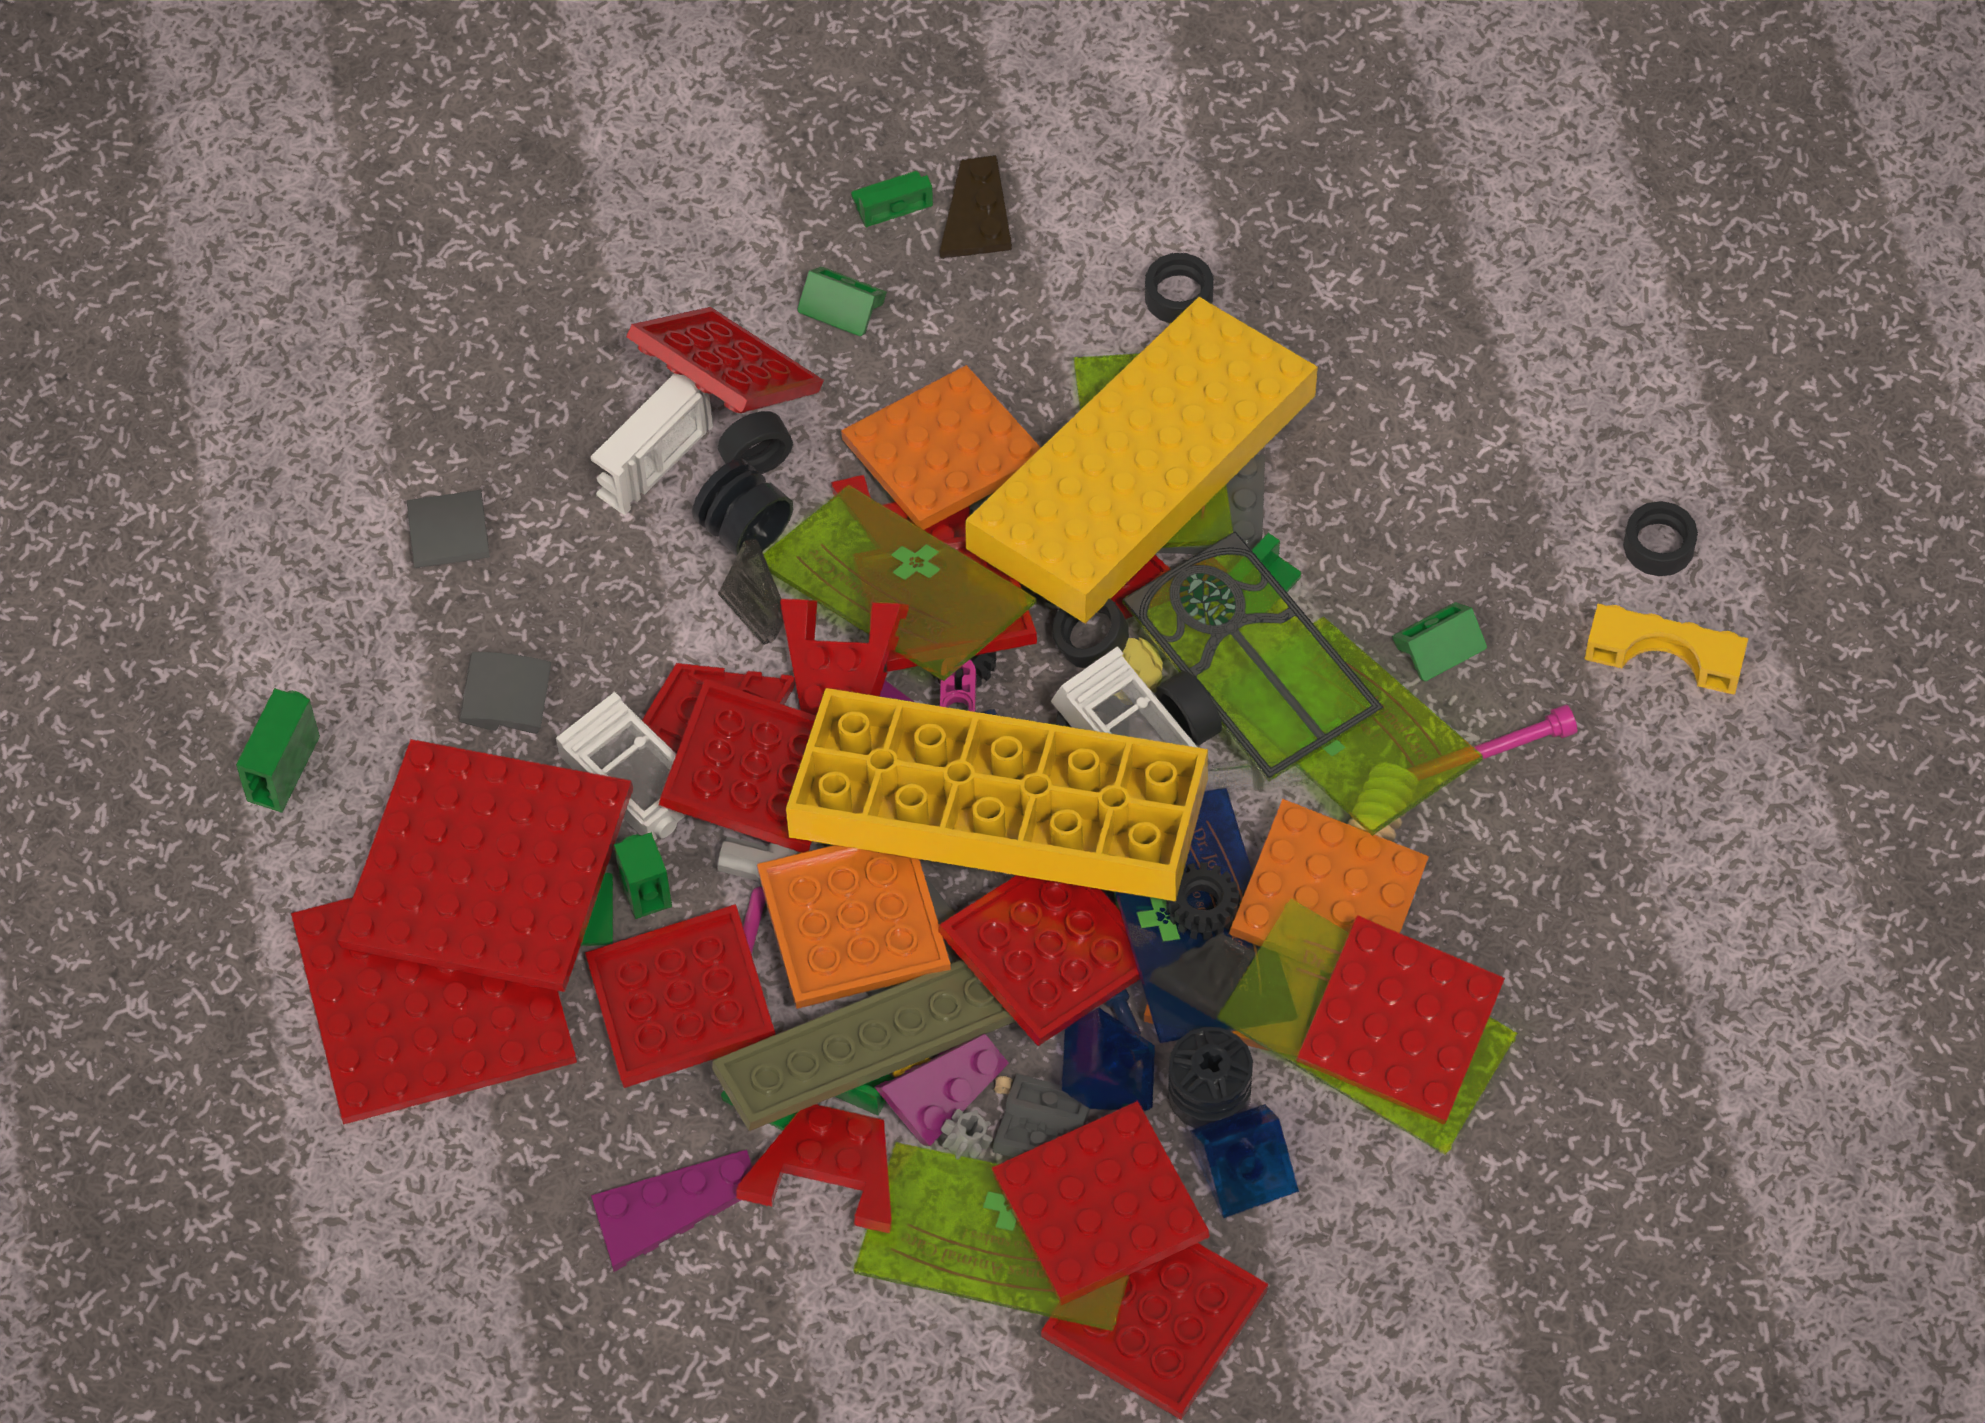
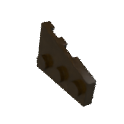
M997 155L961 159L941 243L940 259L1012 250Z

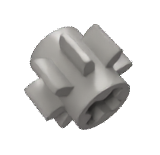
M957 1109L952 1116V1120H946L941 1128V1131L948 1135L942 1144L943 1148H949L955 1154L957 1160L960 1157H967L969 1155L973 1160H977L982 1149H987L993 1140L985 1134L991 1122L985 1121L976 1109L973 1112L964 1114L960 1109Z

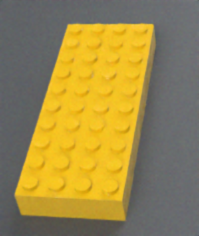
M1198 297L966 519V549L1086 624L1104 606L1109 598L1111 599L1316 396L1318 366Z
M825 688L786 806L789 837L1176 901L1208 781V749Z

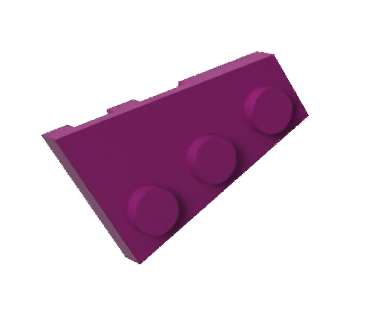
M981 1034L939 1053L937 1057L928 1062L916 1065L904 1071V1074L897 1078L885 1081L874 1088L918 1141L924 1146H931L943 1133L941 1128L945 1121L952 1120V1116L957 1109L963 1112L1009 1062L987 1035Z

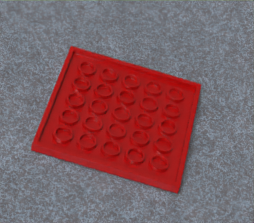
M410 739L337 941L340 948L565 992L634 789L632 781Z
M353 897L291 913L343 1125L577 1063L557 990L340 948L337 940Z

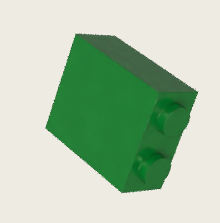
M274 688L236 764L247 802L283 813L320 738L310 699L300 692L293 690L285 692Z

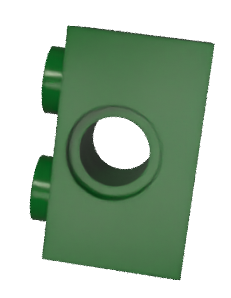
M652 832L644 835H631L622 842L614 844L620 881L635 919L672 907L667 870Z

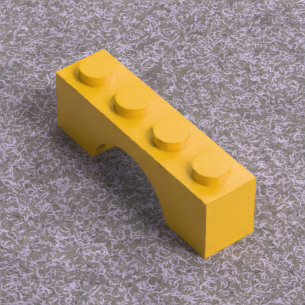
M1597 604L1588 638L1585 660L1623 668L1630 659L1638 654L1648 651H1664L1680 657L1690 666L1695 675L1697 686L1735 695L1749 638L1738 636L1731 631L1719 632L1702 628L1692 622L1680 623L1664 619L1657 614H1642L1629 611L1618 605L1607 606Z

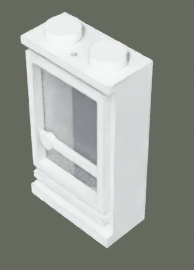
M674 373L591 455V461L613 476L611 477L602 472L597 477V481L603 486L596 493L597 496L623 515H626L631 510L630 503L633 500L638 502L641 499L640 493L645 495L707 433V429L710 431L713 428L709 394L699 390L695 386V382L685 375Z
M1118 646L1061 685L1051 700L1072 728L1197 747L1123 658L1122 655L1124 653Z
M615 692L556 737L559 756L573 770L632 781L634 789L623 819L640 835L652 832L654 840L659 837L661 839L666 838L675 830L677 822L686 816V814L659 806L660 797L676 753L621 701V697Z

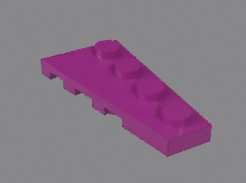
M747 1150L591 1195L613 1271L615 1272L626 1266V1263L641 1254L645 1255L658 1248L660 1243L678 1233L681 1235L694 1227V1224L706 1217L714 1216L741 1201L736 1199V1189L752 1168Z

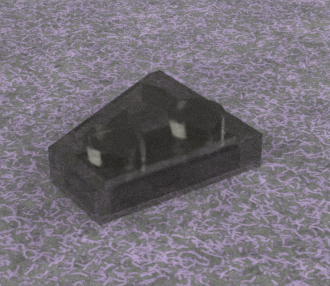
M754 538L743 542L718 595L757 639L765 645L772 643L776 639L784 624L780 605L781 596L759 542Z
M1220 933L1207 940L1201 948H1193L1180 955L1179 960L1165 968L1160 966L1155 969L1149 981L1210 1017L1217 1019L1256 953Z

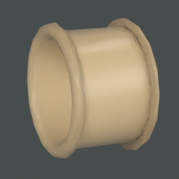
M1006 1076L995 1078L994 1091L998 1094H1009L1013 1080Z

